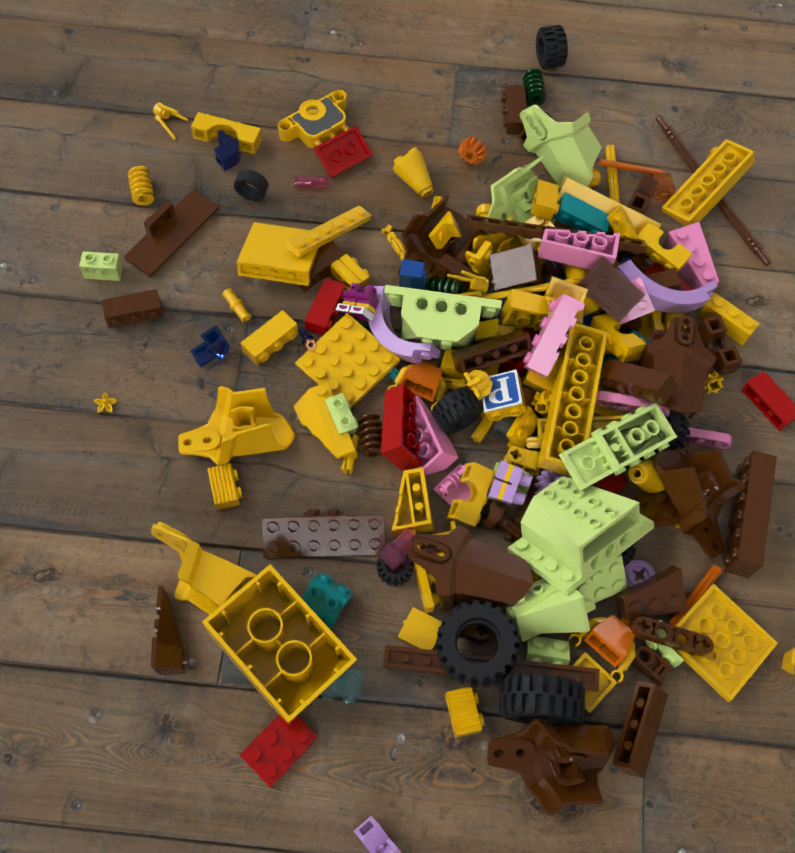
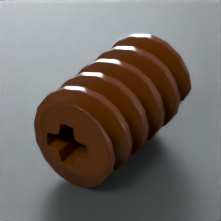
M366 414L358 419L359 438L361 439L360 451L368 457L382 455L380 450L382 444V428L380 427L382 422L379 421L380 415Z

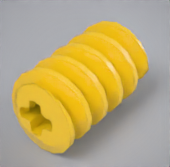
M145 166L133 167L128 172L132 201L141 206H147L154 201L150 172Z

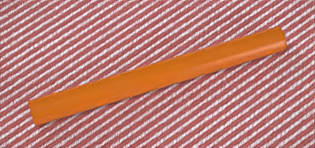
M601 158L598 162V165L659 177L663 175V170Z

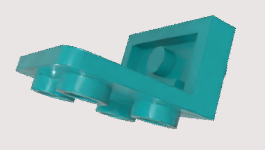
M320 573L311 579L302 599L324 624L332 630L344 606L352 601L355 594L350 592L351 589L346 585H339L333 581V577Z

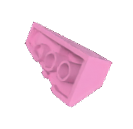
M416 395L417 416L414 417V420L419 430L416 433V441L420 443L421 450L418 451V459H422L423 465L417 468L423 467L425 475L446 470L458 459V455L451 441L432 416V413L421 397Z

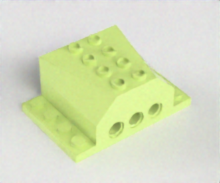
M385 285L384 291L387 301L391 303V306L402 307L401 316L403 324L401 339L408 342L437 345L442 350H451V348L464 349L473 346L480 315L485 319H493V317L498 315L502 305L501 300Z
M562 476L533 496L520 522L522 537L508 547V553L525 559L532 571L568 595L654 528V521L640 514L639 502L591 485L580 491L573 479Z

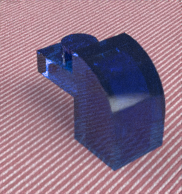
M223 130L217 132L220 146L213 150L216 162L223 171H226L239 163L241 151L238 139L232 140L230 135H226Z
M215 325L201 334L204 342L190 350L197 364L203 367L215 358L221 360L228 353L230 345L220 328Z

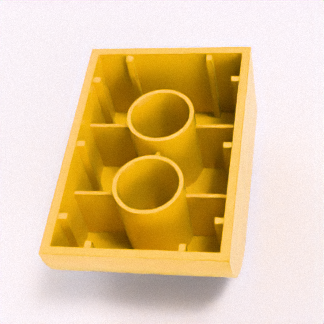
M271 564L202 621L212 639L287 723H290L357 661L356 657Z

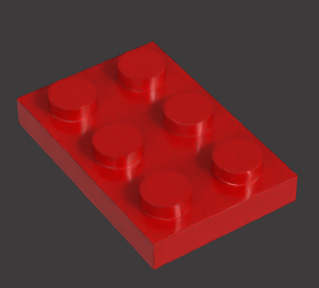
M357 126L313 148L330 179L373 156Z
M278 715L240 754V757L272 788L318 739V736L298 716L290 723H287Z

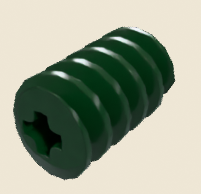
M540 69L528 70L523 75L526 102L531 106H539L546 101L543 74Z
M429 277L425 284V290L462 294L465 293V286L463 283L460 284L459 279L454 281L448 279L446 281L445 278L441 280L435 278L433 280V278Z

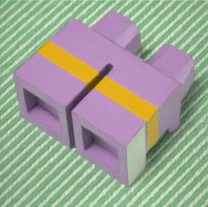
M501 460L488 498L511 505V503L523 505L526 494L520 493L516 489L518 484L529 488L533 477L523 473L524 469Z

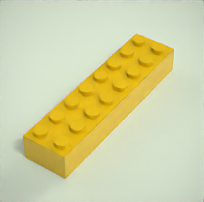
M575 323L570 331L567 330L568 339L560 350L537 467L571 477L559 454L589 439L608 332Z

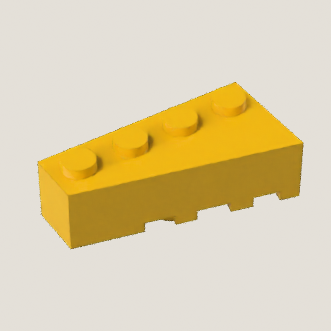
M512 289L501 309L500 325L515 326L516 330H523V327L534 328V331H541V321L550 312L548 310V300L538 294ZM583 310L581 312L577 311L575 315L576 323L583 324Z

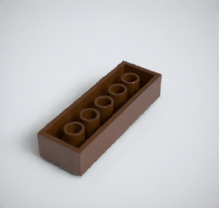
M753 450L737 466L736 475H738V480L745 484V489L735 495L731 504L733 515L728 523V527L731 529L726 539L728 550L723 558V564H725L724 572L749 578L763 567L777 456Z

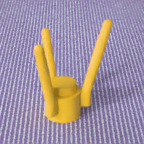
M160 102L155 104L153 108V113L156 115L155 119L176 140V137L162 119H168L170 114L184 121H188V119L178 114L177 110Z
M464 270L461 271V274L473 279L447 274L448 278L469 282L470 289L474 291L457 295L481 297L482 293H486L488 290L489 281L486 277H481Z

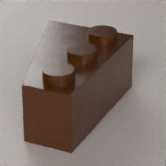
M671 565L667 570L657 575L654 574L646 581L637 583L616 594L618 615L626 620L641 616L648 617L686 611L682 569Z

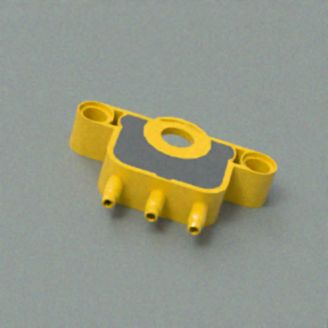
M336 90L319 100L303 102L299 107V111L279 121L278 132L280 140L289 142L299 137L307 147L314 148L348 130L349 127L346 125V115L344 113L347 109L346 93L343 90Z

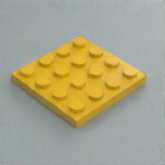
M346 313L316 342L317 347L314 350H308L295 364L317 385L328 383L333 396L343 393L352 409L400 362V358L385 348L375 336Z
M713 583L675 625L708 636L714 644L712 652L701 657L677 649L673 650L727 702H730L778 642ZM679 634L677 636L678 641L686 645V638ZM700 642L699 645H701L702 649L704 650L706 647L702 645L703 642Z

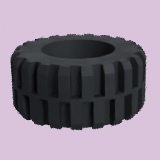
M473 600L471 604L463 602L460 604V607L452 608L450 614L442 619V624L437 632V654L441 666L452 679L458 680L459 684L470 685L471 688H477V686L485 688L489 687L490 684L501 682V679L507 676L514 667L519 654L520 637L517 634L516 624L512 623V617L509 614L503 613V608L500 606L493 607L491 606L492 602L485 601V604L479 603V600ZM473 625L489 628L498 640L496 655L489 662L483 664H475L465 660L457 647V640L462 630Z
M540 673L509 674L501 680L499 713L506 720L529 724L534 718L545 719L551 726L581 725L584 720L585 688L580 681L563 676Z

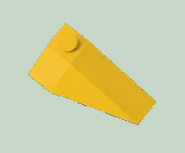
M328 383L309 388L294 405V410L300 423L306 426L311 431V434L317 437L337 459L356 453L349 433L339 434L325 403V400L332 397L333 394Z

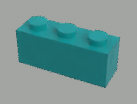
M565 193L557 203L560 204L557 214L553 215L554 219L578 231L607 233L610 223L606 217L609 214L568 193Z

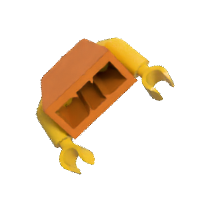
M421 361V364L415 363L414 365L411 364L403 367L394 380L395 384L389 386L388 390L404 384L415 395L431 402L436 400L430 409L432 413L437 402L445 396L447 385L445 378L441 376L443 370L438 368V364L435 361H429L428 363Z
M611 615L608 618H591L589 620L590 631L571 634L568 641L572 638H577L579 642L574 646V648H577L581 644V639L586 637L584 641L611 665L614 667L619 666L617 670L609 673L612 677L616 672L619 675L617 680L619 683L624 678L623 671H627L636 657L635 643L633 641L635 635L629 628L631 621L622 617L618 619L615 615Z

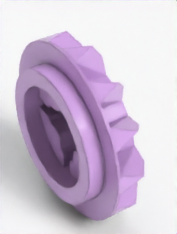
M633 560L624 568L628 588L646 581L655 574L652 566L642 560ZM644 571L641 577L643 580L634 581L636 577L634 572L638 574Z

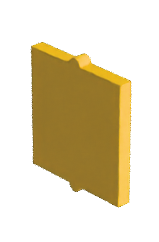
M412 607L407 619L403 620L404 625L397 638L418 649L433 650L437 642L438 628L441 626L442 621Z

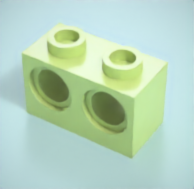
M82 252L79 267L85 279L121 280L123 264L119 254Z

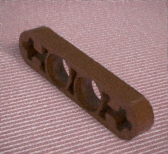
M641 616L631 624V631L636 637L703 657L711 653L714 648L712 640L706 635ZM640 623L642 624V627L645 628L644 631H641V627L638 626ZM658 628L666 632V639L659 637L657 633ZM679 634L686 638V645L678 641L677 636ZM700 642H703L702 645L706 647L704 650L702 649V646L699 645Z

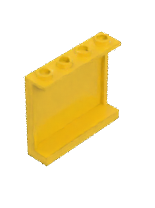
M253 222L237 259L238 276L309 286L310 272L319 248L298 258L286 248L287 242L310 230Z

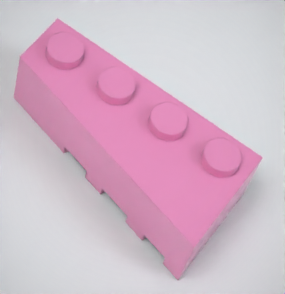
M697 222L670 231L663 244L667 250L673 249L679 243L693 253L689 261L680 270L688 285L695 290L713 280L718 284L719 279L700 223Z
M545 229L538 257L591 270L603 256L614 266L620 233L605 235V232L587 234L586 231L570 233L569 230Z
M566 294L557 297L556 300L552 299L548 307L550 312L541 321L540 327L542 329L539 335L536 334L531 344L534 346L531 352L528 351L524 357V368L540 376L548 377L560 354L557 350L562 348L568 339L566 332L574 327L577 321L575 315L578 310H583L584 303Z

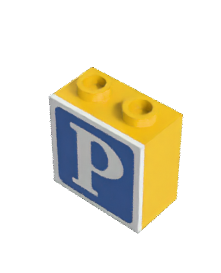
M517 370L489 376L493 382L491 393L482 399L484 412L489 421H500L503 418L516 417L527 412L522 382Z

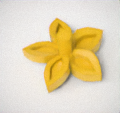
M106 392L102 395V399H94V402L99 405L97 412L100 413L106 409L107 412L113 413L112 406L117 403V399L109 398Z

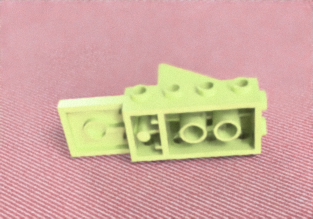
M657 403L649 407L641 406L635 410L634 415L630 412L621 417L620 422L615 420L607 424V429H597L591 433V438L559 454L580 491L613 473L615 476L626 471L625 466L629 465L631 468L640 463L641 460L639 458L644 457L646 460L655 455L654 450L658 449L660 452L670 446L668 442L677 438Z
M622 555L617 556L568 595L543 578L534 582L526 595L513 606L506 605V614H509L512 617V623L516 624L520 640L524 642L542 633L590 631L587 613L596 609L595 603L627 589Z

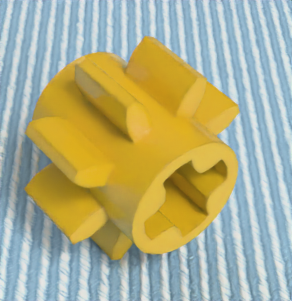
M715 370L709 374L706 380L705 392L707 394L711 392L717 394L724 387L721 383L724 378Z
M546 390L541 393L536 392L531 403L535 405V411L541 414L548 412L552 393Z

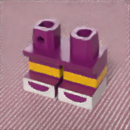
M352 283L349 291H343L345 298L342 304L338 303L336 311L343 316L348 313L354 319L372 321L379 302L375 299L377 289L371 285H366L362 293L363 287Z

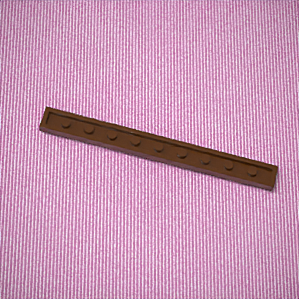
M468 214L466 217V228L472 231L485 230L491 234L499 232L512 237L520 235L526 239H533L534 237L542 240L545 229L569 230L570 233L579 232L578 230ZM620 237L617 252L624 250L632 254L646 253L647 245L644 240Z
M385 645L383 668L448 675V672L440 664L436 650ZM460 653L465 660L475 664L487 663L493 658ZM516 660L514 667L509 673L512 675L515 673H540L563 676L580 681L585 691H599L600 669Z

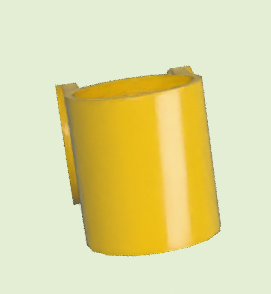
M518 446L509 448L504 457V462L509 464L513 462L514 466L524 469L523 471L533 476H537L540 472V468L537 467L540 456L539 452Z

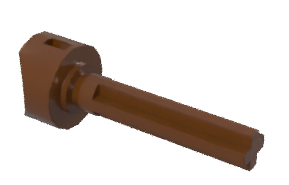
M493 499L490 504V513L482 515L479 522L490 530L493 526L496 527L498 525L501 529L514 535L515 539L519 540L522 537L521 528L503 516L506 508Z

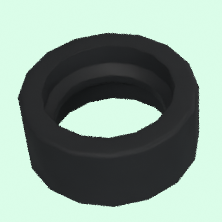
M245 169L238 173L234 182V189L245 199L260 201L265 197L269 184L260 173Z

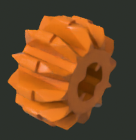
M469 136L459 146L460 158H463L464 162H469V165L474 164L477 166L485 159L488 151L485 148L486 144H483L481 140H477L476 136L473 138Z

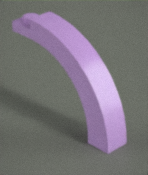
M631 260L617 266V269L630 281L641 276L654 309L662 312L686 313L699 309L711 299L710 297L714 294L713 290L718 287L713 280L695 290H673L649 279Z
M373 286L377 289L375 299L379 302L373 320L368 321L376 339L396 356L411 363L421 364L422 358L426 360L439 358L441 351L433 344L408 342L398 338L391 324V303L387 301L385 296V287Z

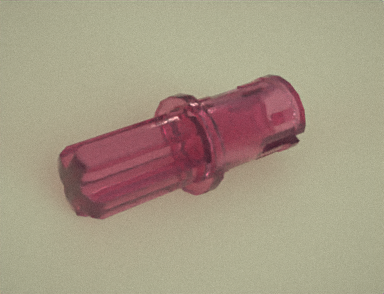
M310 175V177L295 176L294 179L295 188L309 187L312 189V187H328L329 185L327 177H312Z

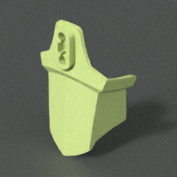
M532 105L522 110L520 118L527 135L523 144L526 150L536 153L538 157L543 155L544 158L541 162L560 189L564 176L588 187L593 178L592 169L602 148L588 126L591 121L590 114L587 112L574 122H556L538 105Z
M543 155L522 168L518 167L491 185L492 205L487 217L507 220L511 217L513 221L525 223L535 216L531 215L534 189L539 179L531 168L544 158ZM552 217L551 222L554 224L556 219Z

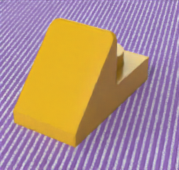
M447 211L428 235L436 249H442L451 237H461L459 226L450 211Z
M499 319L479 322L475 341L485 342L514 332L515 327L499 325Z

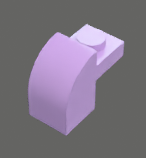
M372 816L354 830V833L369 853H402Z

